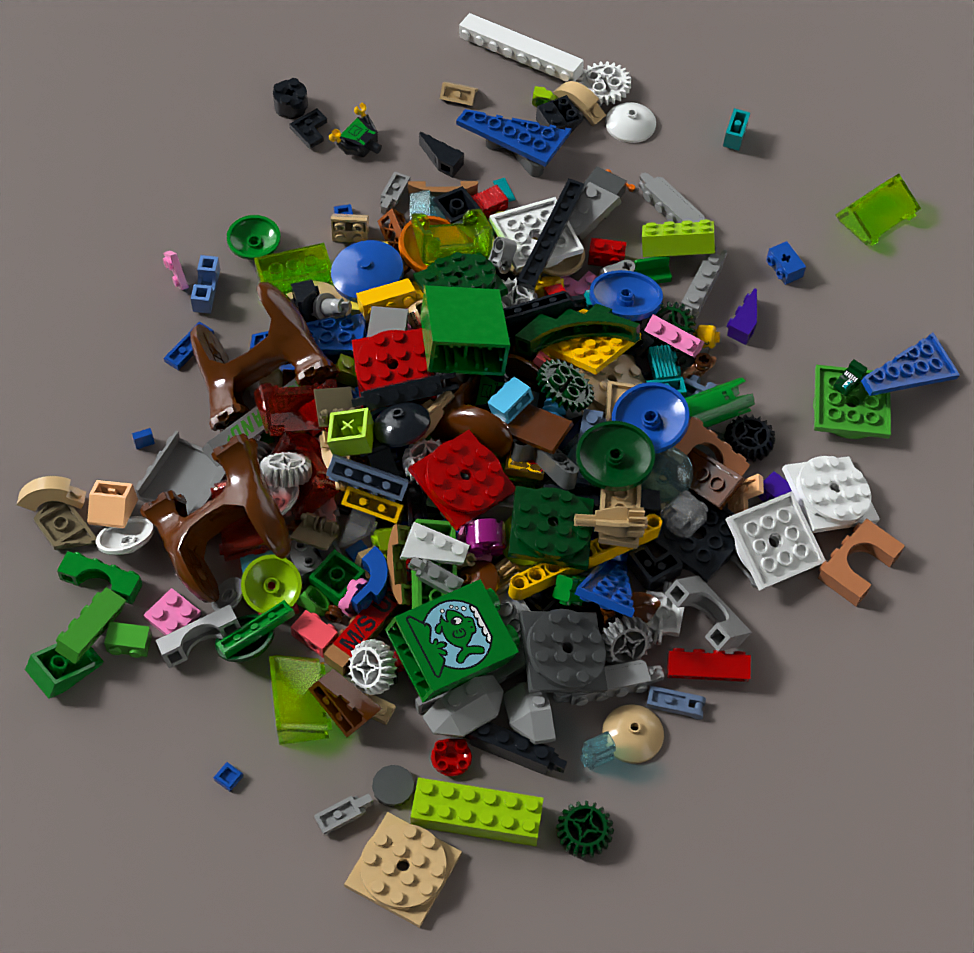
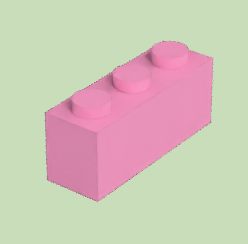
M652 315L644 330L694 358L699 354L705 343L655 315Z

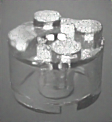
M685 490L675 496L662 509L661 516L662 519L666 518L667 523L665 525L672 533L682 538L684 536L689 538L706 522L708 508L706 504L699 502L689 491Z

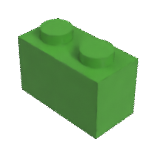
M109 622L104 642L106 650L112 655L126 654L134 658L147 657L152 639L151 629L149 626Z

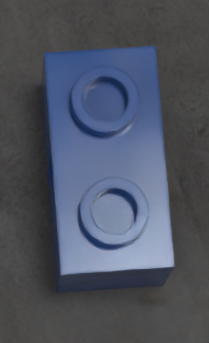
M787 241L769 248L766 258L767 263L774 269L777 277L785 285L803 278L806 266Z

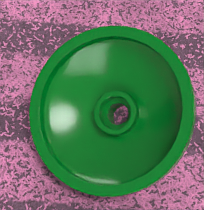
M248 215L239 218L227 231V244L230 250L235 255L248 260L262 259L271 255L278 248L281 240L277 224L261 215Z

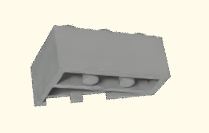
M588 182L569 219V223L580 241L586 238L604 218L610 215V212L622 203L619 196Z

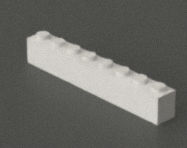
M471 13L459 24L460 38L557 77L565 82H576L583 73V59Z

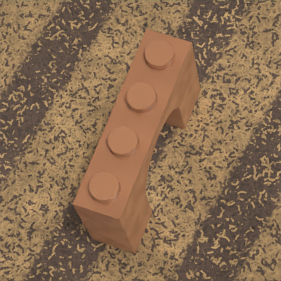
M690 417L688 430L682 440L674 447L659 454L671 465L677 466L682 463L694 446L704 445L714 452L719 463L740 476H743L750 466L744 456L736 454L732 450L731 445L718 439V435L714 431L706 429L703 426V422L696 417Z
M867 518L862 524L858 523L855 526L851 537L847 535L841 543L843 546L840 549L836 548L830 555L831 559L829 562L824 561L819 568L820 574L818 579L854 606H857L868 594L871 584L849 567L847 557L855 552H866L876 557L888 567H891L905 547L904 544Z

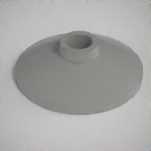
M229 578L219 585V600L211 603L212 608L217 611L229 604L231 608H234L243 596L240 578Z

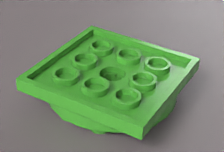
M816 365L815 396L813 399L814 431L830 432L849 439H860L868 436L889 439L891 435L890 392L869 396L862 382H860L849 395L844 396L833 389V386L847 368ZM867 370L865 376L874 370ZM847 403H853L855 407H849Z

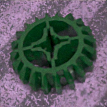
M667 302V307L662 303L661 310L655 316L662 318L665 314L672 312L665 321L674 324L689 334L690 332H696L695 329L691 328V326L696 325V322L691 321L695 316L689 315L690 309L685 310L684 304L679 307L678 302H675L673 307L671 302ZM677 313L683 316L685 326L678 324ZM657 337L654 338L658 346L669 345ZM671 345L672 351H676V348Z
M587 800L584 805H581L579 801L576 802V807L570 804L568 806L569 811L564 809L562 811L563 816L558 817L559 824H557L556 829L559 832L557 833V838L562 839L560 841L561 846L567 845V852L572 849L574 850V857L577 856L578 852L582 853V858H585L586 853H589L591 858L594 857V851L600 855L602 848L607 849L608 843L612 842L611 835L614 833V829L611 826H613V821L608 820L610 817L609 813L603 814V807L596 809V802L592 806H588L589 802ZM578 816H586L584 819H576ZM593 819L600 824L602 831L598 830L599 827L593 824ZM588 823V829L586 830V832H584L582 836V830L584 829V827H586ZM568 828H571L578 835L577 840L571 836ZM587 839H597L591 843H584Z

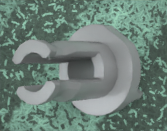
M322 293L315 298L311 315L315 316L317 320L330 317L335 319L341 315L348 316L351 313L352 304L350 301L344 302L343 298L336 299L330 293Z

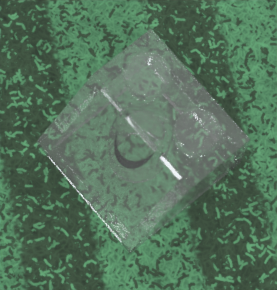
M352 509L347 518L338 547L342 549L374 533L378 523L375 521L376 516Z

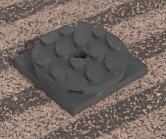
M555 609L548 612L521 611L519 613L529 692L605 693L608 690L604 668L606 650L603 638L599 632L596 613L575 612L568 609ZM563 644L568 646L570 653H566L563 650Z

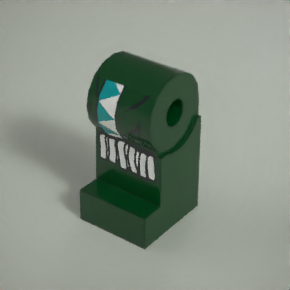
M853 359L849 367L837 379L833 389L844 396L849 395L861 382L868 368Z

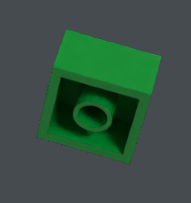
M334 549L309 576V584L317 587L330 603L338 606L339 601L348 591L347 586L352 579L356 581L360 578L366 579L365 570Z

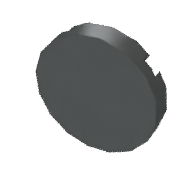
M398 765L383 767L373 778L372 789L374 797L379 803L388 807L405 804L409 801L414 791L412 775L407 769Z

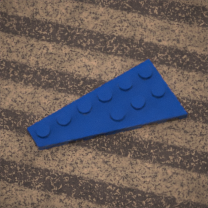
M465 109L456 120V125L544 167L548 165L571 134V128H565V130L558 129L555 125L547 127L540 125L539 122L512 118V120L504 119L501 115L493 117L486 115L485 112Z
M350 313L342 318L334 319L330 317L307 322L306 324L316 344L325 355H353L352 340L364 338L367 320L364 319L361 313L351 315ZM269 331L252 334L250 349L265 339Z
M931 333L927 338H923L916 345L895 356L893 360L886 362L882 367L864 376L861 382L869 396L955 380L960 374L935 334Z
M608 560L599 564L576 589L575 595L580 596V599L586 602L592 601L597 603L603 609H611L631 618L635 611L632 607V592L630 583H628L629 576H627L626 562L619 563Z

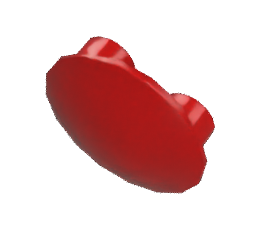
M448 738L438 740L435 743L431 752V761L433 767L439 773L445 776H457L463 774L470 767L472 753L465 740Z

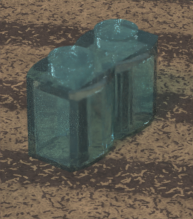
M606 731L584 741L580 758L585 767L588 766L589 770L614 759L613 752L616 751V745L609 732Z

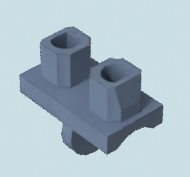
M694 374L689 379L686 378L684 380L687 391L686 397L717 385L708 382L706 386L700 384L701 378Z

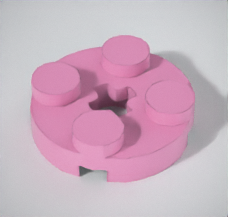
M360 578L357 581L352 579L347 586L348 591L339 601L338 607L349 617L357 615L352 608L351 599L368 583L366 579Z

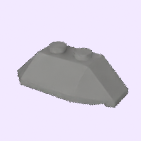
M493 675L474 677L439 698L422 717L434 735L464 737L498 716L504 691Z
M528 681L516 684L503 694V701L511 728L522 736L529 738L534 744L556 741L551 707L546 692H529Z

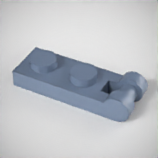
M650 685L646 707L691 716L694 719L700 720L703 719L704 711L702 708L705 706L706 698ZM689 703H693L695 705L694 708L688 707Z

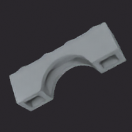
M229 604L157 639L156 643L168 668H171L188 660L189 652L200 641L208 638L223 639L241 628Z

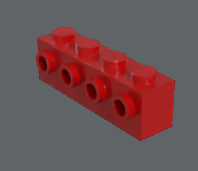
M673 648V651L668 652L667 678L749 682L751 678V655H746L744 651H734L733 654H725L724 650H713V653H705L704 649H693V652H685L684 648Z

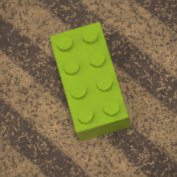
M707 219L700 220L699 222L686 220L681 223L668 221L664 222V224L650 222L643 225V257L715 254L714 221Z

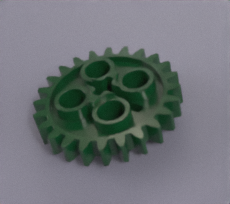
M551 359L543 363L538 369L536 380L539 383L537 385L543 387L541 392L547 394L546 398L552 399V404L558 403L559 408L564 406L565 411L570 408L572 412L575 410L580 412L588 408L593 402V394L595 393L591 390L593 385L588 384L590 380L584 378V373H579V368L574 369L573 364L568 366L566 361L561 363L559 359L556 362ZM568 378H571L572 381L569 383L566 389L562 393H560L559 390L561 389V387L565 384Z

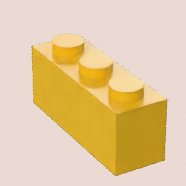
M409 278L356 293L358 308L365 320L370 319L372 306L405 309L417 302L416 290Z
M347 486L341 503L342 505L395 524L401 523L406 509L404 504L393 502L384 497Z

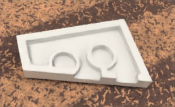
M414 522L400 559L407 560L416 557L422 561L426 559L443 564L462 565L470 545Z

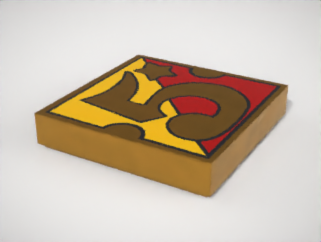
M511 451L507 454L504 472L506 475L543 480L544 470L533 460L516 462L511 459Z

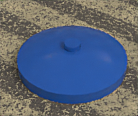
M376 240L360 241L346 247L337 255L331 268V278L335 289L342 297L353 302H357L356 293L400 281L404 275L403 261L398 251L391 245Z
M617 270L601 274L595 278L590 286L589 298L593 306L600 304L611 308L612 314L630 321H640L652 317V315H655L660 310L663 292L660 286L646 275L633 271Z
M648 382L628 389L619 397L612 411V421L626 422L640 428L652 441L656 454L674 447L682 440L689 427L690 413L685 398L678 390L667 384Z

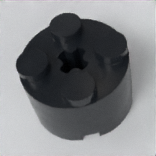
M297 78L284 80L274 85L273 100L276 113L281 117L287 116L288 119H296L303 116L308 108L305 85L299 82Z

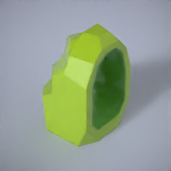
M535 86L532 105L537 107L558 99V96L554 95L552 91L546 90L545 87Z

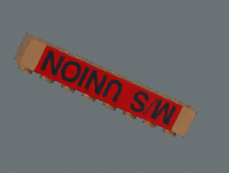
M411 559L406 560L407 585H412L411 569L408 568ZM390 581L387 593L378 605L372 600L367 609H363L358 615H354L351 618L348 627L338 633L333 644H329L323 652L324 663L335 669L342 676L350 669L347 666L351 663L349 658L352 657L351 651L355 649V645L361 644L364 640L376 639L397 612L405 606L397 602L391 589Z

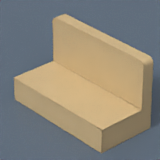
M443 82L440 99L473 106L478 88Z

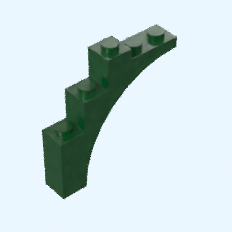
M595 304L585 314L568 309L557 319L540 314L515 335V350L532 357L540 350L552 344L574 338L593 336L618 338L636 343L640 340V324L612 314L611 308L600 304Z

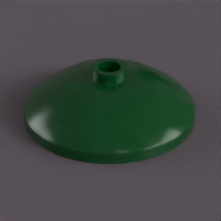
M245 615L237 618L242 627L260 615ZM271 630L228 659L225 658L216 646V643L222 639L216 638L215 648L219 656L226 661L246 662L260 656L267 650L274 639L275 630Z

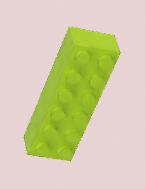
M418 777L410 823L425 829L536 847L544 798Z

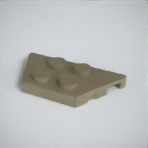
M59 501L45 502L43 508L33 518L35 524L54 550L96 544V536L71 505Z

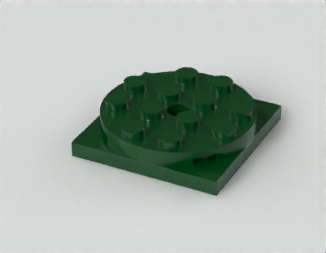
M455 252L452 255L437 258L427 269L413 273L414 280L423 294L425 285L500 289L501 297L508 295V288L496 274L493 263L483 256L481 252L474 254Z
M516 486L507 557L587 570L589 567L593 527L574 526L575 514L593 515L594 499L578 497L569 491L558 488L545 487L533 489ZM548 521H553L557 523L558 526H551L549 525Z

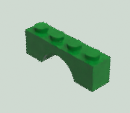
M67 551L57 569L60 580L79 586L88 579H104L112 585L111 590L124 598L126 600L125 603L133 605L143 585L141 577L136 572H127L116 565L104 564L99 559L87 558L79 552L72 553Z

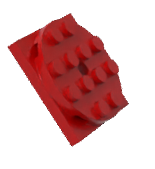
M422 328L407 331L387 330L372 337L352 340L359 397H361L360 392L366 389L434 375L433 372H428ZM392 362L398 363V367L396 369H390L388 368L389 364ZM437 395L408 402L436 399Z
M467 430L453 440L441 444L432 453L408 468L410 474L456 531L515 493L516 487L503 472L497 457L492 451L482 445L470 430ZM460 473H466L470 479H463Z

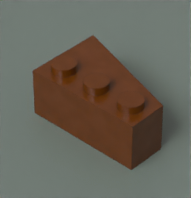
M335 669L329 671L308 689L346 737H349L383 709Z

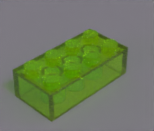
M324 243L254 258L255 271L259 283H272L285 294L292 292V283L312 279L313 281L333 284L331 278L332 265Z

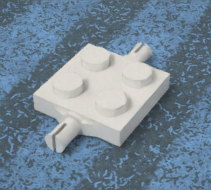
M664 582L663 592L648 590L646 592L661 602L654 617L646 623L648 628L655 633L653 644L655 645L657 638V645H661L662 635L667 634L679 637L684 607L677 608L665 595V592L668 590V582Z

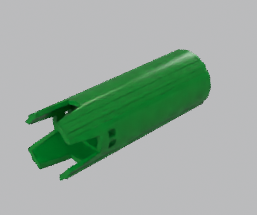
M741 377L685 398L690 417L700 419L705 428L750 412L751 409L749 407L755 405L753 393L738 396L740 394L738 386L746 382Z

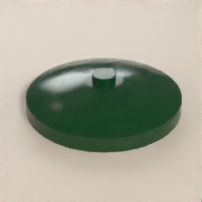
M607 421L596 424L581 436L577 444L576 463L580 473L589 483L604 490L625 491L635 488L650 476L654 467L655 449L652 441L644 431L630 423Z

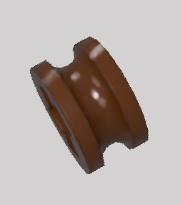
M707 353L697 354L694 362L695 368L699 371L710 369L711 356Z
M329 605V611L325 613V617L332 622L340 623L342 621L341 616H344L342 609L335 605Z

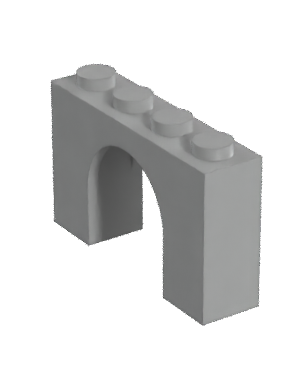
M700 576L676 579L665 592V595L677 608L692 606L702 611L711 619L714 627L705 638L717 651L740 646L752 633Z

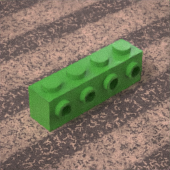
M107 587L101 593L97 592L92 599V603L89 606L85 605L82 609L80 617L78 619L74 618L68 626L69 629L66 632L62 631L58 635L55 651L76 664L108 628L109 622H113L123 611L126 600Z

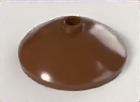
M486 560L473 561L475 565L462 567L461 570L457 571V576L464 580L461 587L481 579L485 589L491 588L497 593L500 584V574L491 562Z

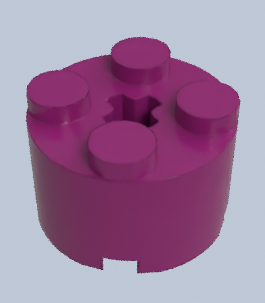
M487 518L474 520V525L469 526V523L465 525L466 544L470 545L468 552L474 554L476 558L489 553L492 556L503 555V550L507 548L504 521H501L500 524L497 523L496 519Z

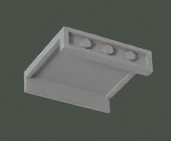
M175 431L173 436L167 439L164 449L158 452L153 465L147 468L144 478L137 483L136 493L139 500L147 503L156 500L162 492L173 490L176 495H184L187 501V514L190 515L204 506L205 503L220 495L226 485L227 477L221 465L216 467L201 447L181 439L179 432Z

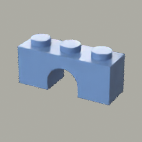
M200 255L197 268L198 283L193 286L191 304L193 312L211 314L220 274L219 258Z

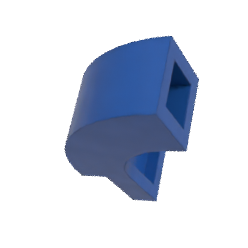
M376 546L362 558L363 569L370 574V579L365 587L351 599L352 608L358 614L363 609H367L372 600L379 605L389 587L387 562L383 553Z

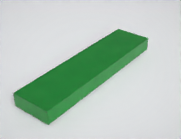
M283 600L217 642L216 646L225 658L228 659L296 614L287 602Z

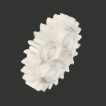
M608 61L604 65L600 62L599 65L593 63V67L587 66V70L583 69V73L577 79L578 83L589 88L599 98L597 102H599L600 106L603 102L608 105L609 102L615 104V100L621 101V97L626 98V93H629V89H631V77H629V72H626V68L621 69V65L616 67L615 63L609 65Z

